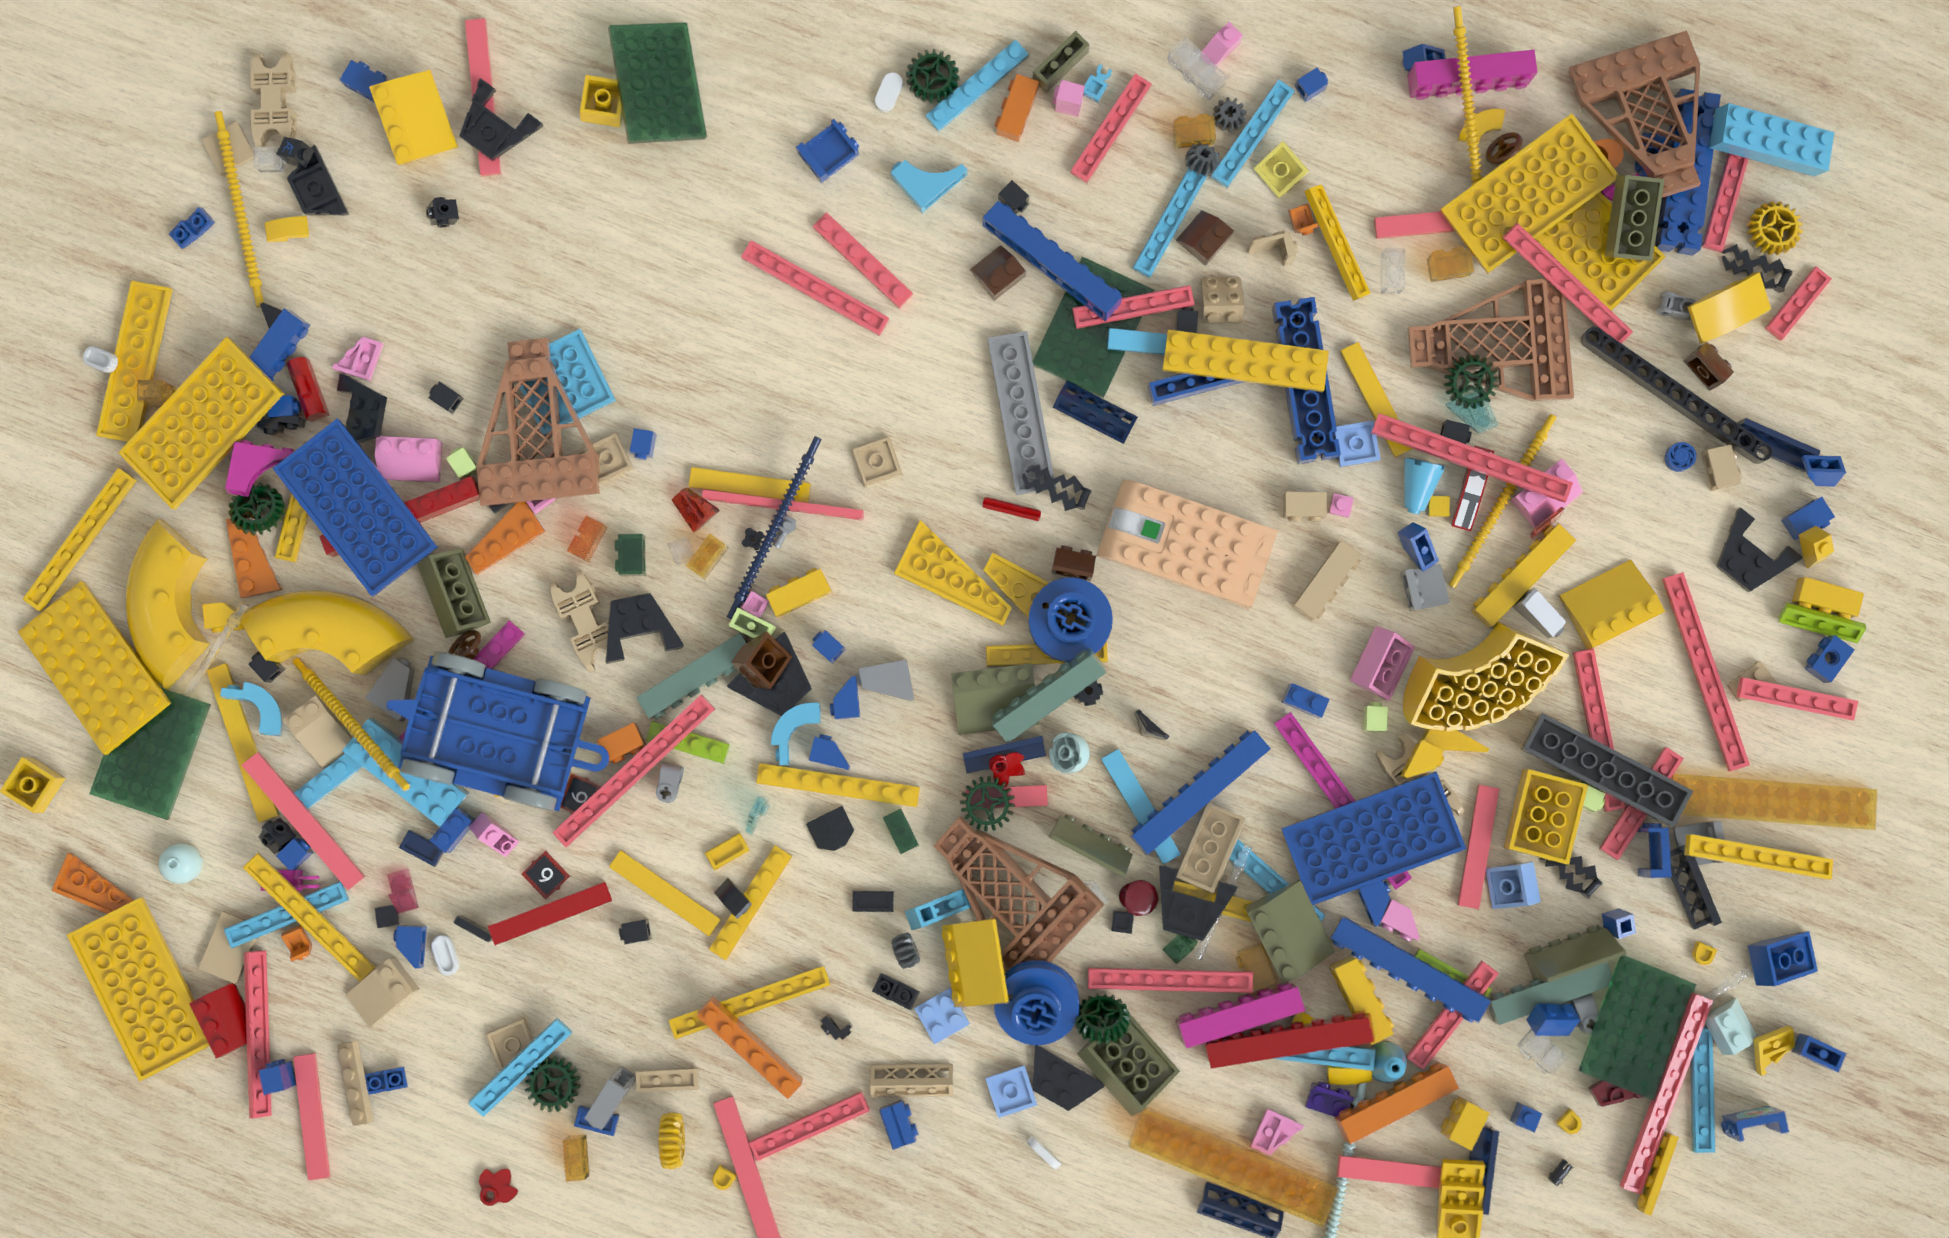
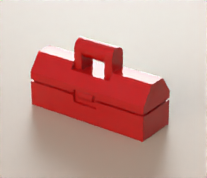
M296 357L289 360L286 365L306 420L313 422L329 416L328 408L310 360L306 357Z

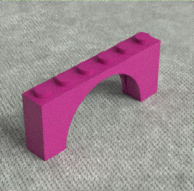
M241 440V443L234 442L225 486L227 493L249 497L250 490L258 477L266 470L276 466L295 450L283 447L282 450L275 449L274 446L269 444L257 446L245 440Z

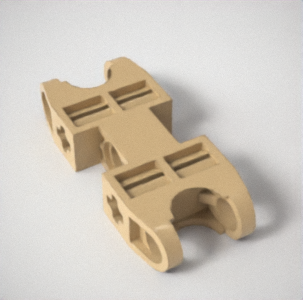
M282 53L281 59L273 68H267L262 54H254L250 69V87L256 94H261V109L251 110V130L257 149H265L266 143H268L270 136L273 134H280L282 141L284 137L293 139L296 137V113L291 108H286V93L296 92V74L289 53Z
M580 569L575 571L577 579L576 587L573 591L564 592L563 589L559 588L556 581L550 583V591L560 618L563 620L569 617L572 618L579 635L570 638V641L578 658L591 673L595 671L593 663L595 662L596 652L601 649L607 650L608 622L599 625L592 607L601 602L593 585Z
M1400 734L1397 737L1402 748L1401 756L1395 760L1389 756L1387 757L1381 750L1376 753V758L1383 772L1394 786L1427 775L1425 772L1409 778L1400 777L1416 745L1404 734ZM1440 780L1450 808L1460 816L1464 813V809L1457 795L1445 780Z

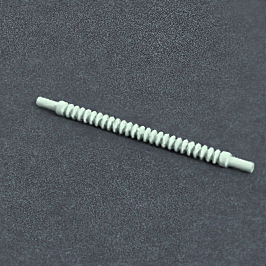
M1367 1083L1358 1084L1356 1098L1352 1102L1354 1108L1357 1107L1358 1102L1364 1100ZM1346 1142L1343 1144L1345 1146V1149H1342L1344 1156L1355 1154L1353 1148H1356L1354 1143L1349 1144ZM1336 1178L1338 1184H1335L1337 1189L1334 1190L1335 1195L1332 1196L1334 1199L1331 1202L1333 1207H1330L1332 1212L1329 1213L1330 1219H1327L1329 1225H1326L1328 1231H1325L1327 1236L1324 1238H1334L1338 1235L1336 1230H1339L1337 1224H1340L1338 1219L1341 1218L1339 1214L1343 1212L1341 1207L1344 1206L1342 1201H1345L1343 1195H1346V1192H1344L1347 1189L1346 1183H1349L1347 1178Z

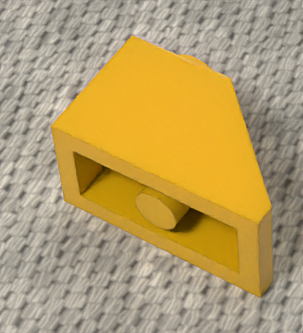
M1814 526L1799 534L1804 563L1807 569L1826 560L1834 552L1831 534L1821 528Z
M1418 740L1400 777L1409 778L1434 770L1436 767L1439 768L1444 760V756H1442L1444 751L1424 740Z

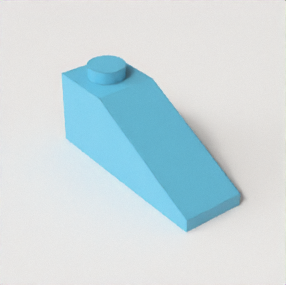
M961 889L904 912L911 930H915L972 907L964 890Z

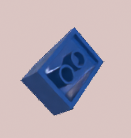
M1809 931L1766 939L1747 945L1756 986H1777L1818 972Z

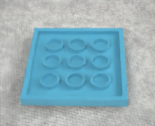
M581 329L549 344L551 361L579 419L616 401ZM536 380V381H528V382H526V383H527L530 387H533V385L537 382V380ZM542 382L535 391L543 396L548 390V386ZM524 385L520 387V390L523 396L525 397V395L529 392V389ZM557 389L560 424L572 423L574 420ZM533 393L527 400V403L534 408L540 398ZM544 402L537 411L545 416L550 407ZM535 413L533 416L537 424H539L542 418ZM545 422L540 431L546 436L552 430V427Z

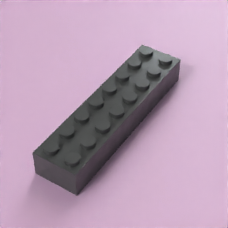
M1544 713L1538 715L1521 748L1522 751L1669 827H1675L1693 793V790Z

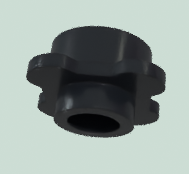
M747 528L742 545L759 550L758 546H761L764 533Z

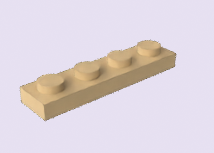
M358 1040L338 1044L352 1125L356 1126L374 1122Z

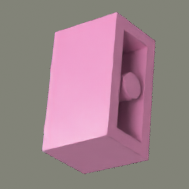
M1061 80L1060 86L1056 85L1053 96V104H1056L1055 111L1078 117L1085 86Z

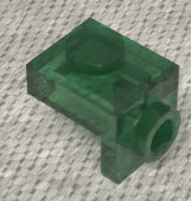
M1178 934L1162 950L1178 964L1193 951L1198 941Z

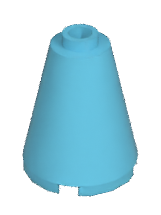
M1405 458L1404 507L1408 508V512L1420 514V511H1425L1444 472L1445 465Z
M1388 1041L1380 1042L1371 1047L1376 1048L1372 1077L1381 1083H1392L1400 1079L1407 1067L1404 1051L1397 1044Z

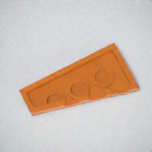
M518 502L465 558L475 574L478 575L544 533L545 530L527 502Z
M231 518L226 519L240 598L281 591L282 588L277 582L273 568L270 567L266 553L258 541L257 534L255 536L251 535L250 532L245 534L242 530L236 528Z
M67 853L51 890L106 914L134 901L133 898L72 853Z

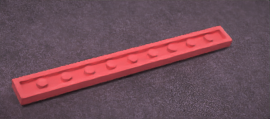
M1380 413L1371 434L1563 503L1567 501L1573 482Z
M1684 572L1663 578L1662 581L1728 771H1734L1749 766L1747 754Z
M701 694L553 831L554 836L565 847H568L715 710L712 704Z
M1691 993L1621 1180L1620 1187L1638 1194L1642 1193L1713 1000Z

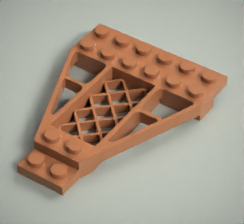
M1687 31L1569 67V73L1575 86L1574 92L1580 107L1584 108L1644 168L1648 177L1665 179L1662 198L1700 186L1701 182L1694 167L1700 62ZM1695 73L1694 93L1675 98L1668 81ZM1645 89L1644 93L1638 92L1639 90ZM1649 89L1659 92L1657 98H1653L1646 94L1649 91ZM1630 95L1640 98L1637 105L1627 101ZM1662 95H1664L1666 103L1660 100ZM1616 98L1623 115L1606 120L1592 106L1593 104ZM1643 100L1653 104L1650 110L1640 106ZM1693 101L1692 133L1689 134L1677 106ZM1656 105L1666 109L1664 115L1653 112ZM1669 111L1673 120L1666 117ZM1640 112L1647 116L1644 121L1633 118L1635 113ZM1649 117L1660 121L1657 127L1647 124ZM1626 122L1635 148L1612 125ZM1663 122L1673 126L1670 133L1660 129ZM1643 128L1653 132L1650 139L1640 135ZM1676 128L1679 136L1673 134ZM1656 134L1666 137L1664 144L1653 140ZM1670 139L1680 143L1674 149L1666 145ZM1650 145L1660 149L1654 155L1646 152Z
M1546 279L1526 280L1430 326L1408 328L1411 368L1429 367V369L1450 375L1451 372L1447 371V368H1455L1452 365V359L1460 364L1459 359L1454 355L1459 347L1467 354H1471L1473 358L1475 356L1474 351L1480 346L1488 353L1486 358L1491 355L1497 360L1492 362L1493 366L1490 368L1498 370L1499 384L1497 385L1499 387L1497 389L1493 388L1494 390L1531 402L1570 400L1574 398L1566 297ZM1522 289L1525 316L1500 317L1498 299ZM1489 303L1493 304L1494 318L1456 320ZM1505 324L1514 325L1509 329ZM1517 324L1526 330V333L1521 338L1512 331ZM1484 325H1494V326L1491 328V330H1489V329H1488L1486 326H1484ZM1497 325L1507 332L1502 339L1492 332ZM1467 326H1474L1471 331L1465 328ZM1477 326L1487 333L1481 341L1472 334ZM1457 328L1466 334L1461 342L1452 335ZM1508 334L1517 341L1512 349L1503 342ZM1488 336L1497 342L1492 350L1483 343ZM1526 336H1527V343H1526L1525 341H1523V339H1524ZM1468 337L1477 343L1472 351L1462 344ZM1451 340L1458 345L1452 352ZM1519 344L1528 350L1523 358L1514 351ZM1499 345L1508 351L1503 359L1493 352ZM1510 354L1517 359L1505 361ZM1469 365L1464 369L1476 370L1481 368L1477 365ZM1509 367H1528L1530 370L1531 395L1505 387L1503 369ZM1469 378V381L1473 382L1474 378ZM1481 380L1482 386L1486 385V380Z
M539 338L507 342L509 361H506L477 462L480 506L600 494L598 478L600 474L599 454L596 453L556 373L550 358L549 339ZM536 380H537V382L533 385V387H530V386L526 383V382H528V381H536ZM542 382L548 386V390L543 396L535 391ZM522 385L529 389L524 398H521L516 393ZM557 389L574 423L560 424ZM533 393L540 398L534 408L527 403V400ZM504 394H506L508 429L506 431L494 432ZM515 397L521 401L517 407L515 405ZM544 402L550 407L545 416L537 411ZM524 404L531 409L526 418H523L518 413ZM535 413L542 418L536 427L528 422ZM517 417L523 421L519 427H517ZM545 422L552 427L547 436L539 431ZM526 424L533 429L527 439L520 434V431ZM577 427L588 448V453L563 456L561 429ZM537 433L544 439L538 447L530 442ZM509 435L511 461L485 465L492 436ZM518 436L524 440V443L520 446V448ZM547 442L554 447L549 456L541 451ZM528 444L535 449L529 459L521 453ZM538 453L544 457L542 459H534Z
M962 817L957 818L934 844V847L948 861L951 870L958 876L977 920L986 919L975 895L993 913L990 919L998 918L1016 936L1001 952L1004 973L1013 966L1025 961L1043 960L1052 962L1105 905L1077 875L981 830L975 831ZM1004 849L1037 864V868L1028 875ZM985 855L993 856V866H985ZM980 859V866L974 865ZM998 859L1004 866L998 865ZM1042 867L1068 879L1052 898L1034 881V876ZM972 869L980 870L981 880L973 878ZM985 870H994V880H986ZM999 870H1007L1008 881L999 880ZM1013 875H1014L1019 881H1013ZM986 884H994L995 894L987 892ZM1000 884L1008 885V895H1000ZM1013 885L1022 886V895H1014ZM1027 889H1028L1034 896H1027ZM1000 899H1009V909L1002 908ZM1014 899H1022L1023 910L1014 909ZM1027 900H1036V910H1028ZM1015 914H1023L1024 924H1018L1015 921ZM1028 914H1037V915L1029 922Z

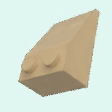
M315 695L282 719L296 739L323 769L345 754L342 750L352 739L345 726L318 695Z
M393 957L372 971L350 990L346 997L367 1025L372 1027L420 989L398 959Z

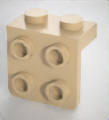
M1278 231L1270 237L1265 238V235L1254 237L1247 251L1248 254L1279 247L1283 266L1291 265L1296 257L1298 246L1296 241L1292 240L1291 232Z
M1202 278V322H1243L1244 298L1241 278Z

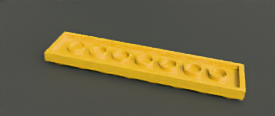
M131 280L115 349L118 364L109 376L96 436L128 442L142 427L173 289Z
M1168 330L1162 371L1323 392L1329 351Z

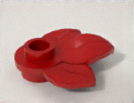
M1010 752L1006 755L999 754L993 756L989 761V768L993 772L994 781L996 778H999L997 784L1001 785L1005 782L1006 785L1004 787H1007L1010 779L1009 776L1025 775L1024 767L1020 763L1024 759V755L1018 752Z
M488 1169L481 1173L479 1177L481 1187L480 1200L484 1205L493 1206L497 1202L507 1203L515 1198L518 1189L510 1186V1169H501L494 1175ZM489 1191L494 1193L493 1198L487 1196Z

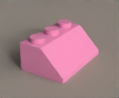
M380 436L376 438L375 447L377 468L386 480L440 482L443 443L438 439Z
M1563 459L1555 462L1544 472L1573 482L1565 503L1527 489H1522L1511 498V502L1534 529L1555 511L1558 510L1560 512L1583 493L1575 473Z
M1376 626L1356 669L1353 671L1350 681L1360 688L1390 701L1415 646L1397 633Z

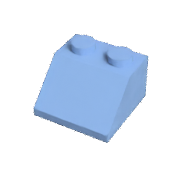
M1534 862L1486 868L1492 909L1529 906L1541 902Z

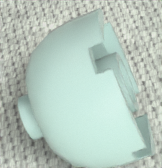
M1064 732L1058 734L1053 739V747L1049 749L1050 762L1053 768L1061 771V773L1070 774L1080 771L1087 765L1090 749L1084 738L1077 734Z
M177 843L167 847L161 853L158 868L164 879L171 883L184 884L198 877L202 870L203 860L196 847L187 843Z

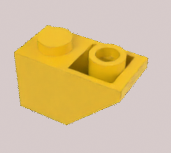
M224 602L202 604L204 629L212 630V633L225 632L226 628H232V631L245 630L240 619L241 613L230 604Z

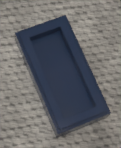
M408 830L399 846L403 851L433 867L437 866L444 853L429 839L412 830Z

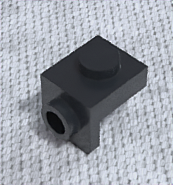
M829 1014L821 1019L822 1025L820 1026L826 1035L831 1034L835 1040L839 1037L843 1040L852 1033L849 1030L853 1026L851 1023L840 1030Z

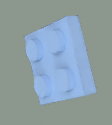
M1374 420L1336 426L1337 431L1334 434V439L1339 440L1341 455L1338 457L1340 467L1381 460L1377 437L1371 434Z
M951 988L914 1007L934 1044L970 1024L962 1008L954 1007V1002L951 998Z
M1025 1065L985 1077L998 1118L1037 1106Z

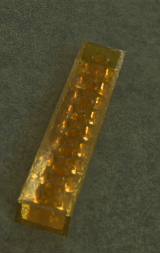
M1149 1107L1140 1112L1128 1142L1129 1148L1321 1227H1324L1338 1187L1329 1181Z

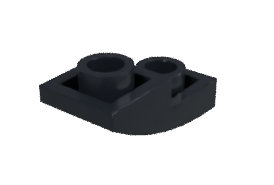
M280 416L261 421L257 427L264 430L263 433L276 435V432H284V426L286 429L297 430V427L304 428L306 420L299 416Z
M729 878L714 892L737 919L742 914H745L752 905L746 895Z
M880 973L872 992L908 1010H912L920 991L883 973Z

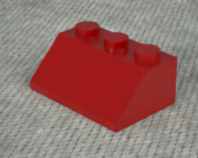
M228 984L189 1003L216 1059L247 1045L246 1005L236 984Z

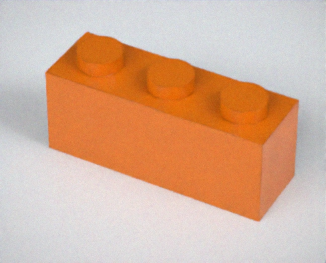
M1016 74L1015 80L1011 79L1008 86L1010 94L1008 98L1004 97L1001 106L1003 113L1001 116H997L994 125L997 128V135L1016 142L1020 141L1039 89V81L1020 74Z

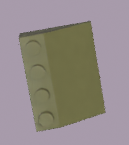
M1032 663L951 673L959 735L996 730L993 727V715L1000 709L1004 710L1013 699L1022 697L1031 686L1035 685Z
M1067 814L1064 817L1059 816L1049 838L1125 877L1133 856L1129 852L1131 848L1121 843L1118 846L1111 843L1112 838L1103 833L1100 836L1094 834V829L1086 824H1083L1082 827L1075 823L1076 819Z
M1300 880L1244 906L1282 984L1302 976L1335 952Z
M1594 925L1586 928L1587 932L1585 933L1574 932L1567 935L1568 939L1549 941V945L1542 948L1541 945L1532 947L1524 956L1533 978L1551 982L1627 955V953L1607 928Z
M1130 1014V1025L1127 1034H1123L1122 1039L1117 1038L1116 1043L1109 1041L1108 1045L1105 1042H1101L1098 1045L1097 1041L1093 1043L1089 1041L1077 1054L1131 1116L1142 1112L1180 1070Z

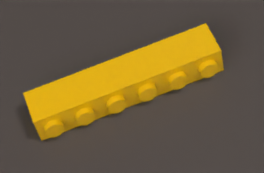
M1561 524L1549 525L1542 532L1544 536L1540 540H1534L1529 545L1530 550L1527 554L1522 553L1514 561L1516 565L1512 569L1508 567L1500 575L1502 579L1498 583H1492L1487 588L1488 593L1484 597L1480 596L1473 603L1475 607L1471 612L1487 628L1494 626L1577 541Z

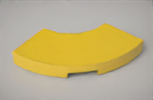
M1488 109L1474 115V118H1476L1474 124H1477L1475 130H1478L1476 141H1479L1481 136L1489 131L1502 129L1506 109ZM1467 123L1462 128L1457 141L1469 142L1466 140L1468 134H1465Z

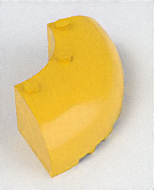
M158 518L145 534L133 557L126 585L125 607L130 635L138 655L151 675L165 689H170L210 645L194 622L191 613L192 584L208 559L166 521Z
M308 590L286 593L263 601L240 615L245 631L264 659L279 663L308 651H322L341 661L351 673L367 675L414 641L409 632L384 610L363 599L334 591Z
M1497 622L1486 639L1465 654L1448 659H1432L1419 655L1404 692V717L1412 725L1425 729L1445 731L1473 730L1489 723L1494 724L1509 717V714L1518 709L1521 710L1532 702L1531 699L1540 691L1543 692L1552 677H1556L1569 654L1530 634Z

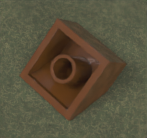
M1201 210L1176 239V242L1207 266L1232 237L1234 230L1219 217Z
M1001 245L970 269L971 273L994 301L1026 277V270L1014 255Z
M1708 342L1701 345L1683 360L1709 391L1723 384L1734 373L1731 369V364L1726 359H1722L1718 354L1717 348Z
M1061 545V548H1056L1052 574L1091 581L1096 556L1092 555V551L1081 549L1080 552L1072 551V547Z
M763 632L743 645L731 663L756 687L771 689L792 656L768 632Z

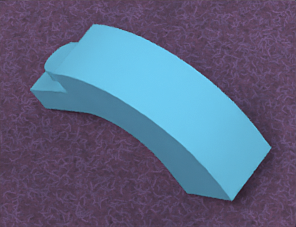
M244 682L243 690H240L239 686L227 685V688H221L220 696L222 699L248 701L259 709L260 735L282 737L283 720L280 708L265 689L248 682Z
M805 703L795 706L784 713L776 723L771 737V745H779V749H776V761H779L780 765H789V740L794 730L805 724H821L820 703Z

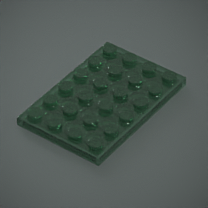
M687 22L609 25L608 32L628 144L706 139L707 133Z
M1082 257L1079 262L1080 264H1085L1092 274L1100 276L1109 287L1116 288L1122 298L1154 292V289L1085 257ZM1066 291L1033 359V366L1104 398L1126 352L1107 349L1108 329L1136 331L1142 316L1076 329L1072 308L1085 305Z
M160 687L171 704L108 755H103L89 794L169 820L211 704Z
M1628 956L1619 957L1578 1071L1655 1101L1686 1006L1697 984Z

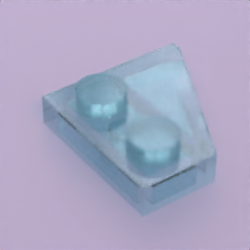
M1473 392L1464 397L1474 398L1478 396V393ZM1457 399L1445 404L1449 410L1463 422L1470 425L1478 434L1498 426L1490 404L1484 399V406L1480 407L1477 404L1476 409H1472L1470 405L1468 409L1463 408V403L1457 406Z
M763 796L757 797L748 817L746 833L753 835L761 816H765L769 810L770 805L767 804L769 799Z

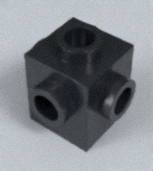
M434 198L426 207L427 219H430V224L437 225L439 228L455 225L459 219L456 199Z
M1097 680L1087 686L1092 688V694H1086L1085 689H1083L1074 696L1075 700H1079V704L1084 703V706L1096 705V701L1100 700V695H1103L1102 684L1097 683Z
M279 817L275 821L269 820L262 826L263 830L259 838L262 844L268 847L275 855L296 835L290 826Z

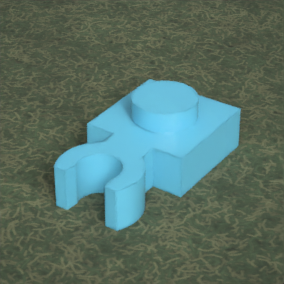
M1101 64L1097 67V76L1090 75L1084 85V96L1097 103L1108 87V83L1104 81L1110 78L1112 72L1109 69L1107 74H1102L1100 71L1103 65Z

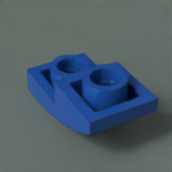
M198 207L186 221L181 220L169 235L181 249H184L203 235L215 221L202 207Z
M405 1067L365 1074L368 1095L408 1087Z

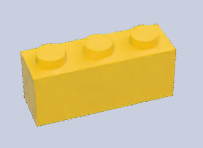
M810 569L805 572L806 576L802 578L796 576L787 581L788 584L780 587V585L769 589L770 593L766 594L777 618L832 593L822 569Z
M1802 577L1797 579L1792 602L1797 603L1801 607L1809 609L1812 607L1820 612L1834 613L1839 617L1850 619L1859 616L1864 593Z

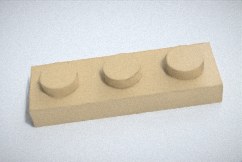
M698 1068L636 1071V1093L699 1089Z

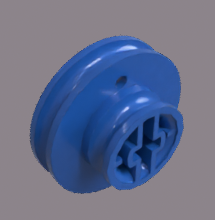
M1069 577L1055 580L1039 591L1032 602L1028 623L1033 641L1044 654L1061 662H1070L1082 650L1086 651L1088 648H1091L1096 654L1104 646L1111 633L1113 615L1107 597L1097 586L1080 578ZM1048 603L1049 608L1044 609L1042 604ZM1076 603L1077 605L1071 604L1070 607H1067L1064 604ZM1080 606L1084 608L1086 616L1081 614L1083 610L1080 608ZM1057 611L1068 617L1070 613H1074L1076 615L1075 620L1085 626L1083 627L1074 621L1072 625H1067L1065 623L1067 618L1057 613Z
M1043 960L1025 961L1010 968L1004 975L1007 994H1011L1013 997L1008 998L1009 1002L994 1004L996 1019L1004 1032L1011 1038L1029 1045L1050 1044L1068 1034L1075 1025L1079 1014V993L1076 983L1070 974L1060 966Z

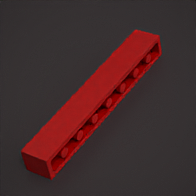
M470 476L404 503L417 520L422 523L480 500L477 480ZM324 534L320 535L319 537L326 555L331 557L338 556L339 554Z
M1358 1011L1352 1013V1016L1349 1017L1335 1015L1332 1016L1331 1020L1324 1021L1323 1018H1317L1307 1024L1299 1021L1291 1023L1289 1027L1275 1025L1270 1027L1271 1030L1263 1031L1262 1028L1250 1030V1033L1242 1034L1240 1031L1231 1034L1229 1037H1221L1209 1041L1205 1046L1210 1068L1213 1069L1372 1043L1375 1041L1376 1036L1371 1013L1365 1014V1011Z

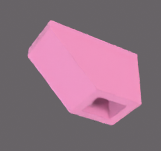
M483 812L469 826L477 839L505 857L519 842L497 821Z
M1390 899L1381 920V927L1390 932H1393L1394 929L1401 933L1400 937L1409 942L1412 939L1418 941L1420 937L1411 909Z

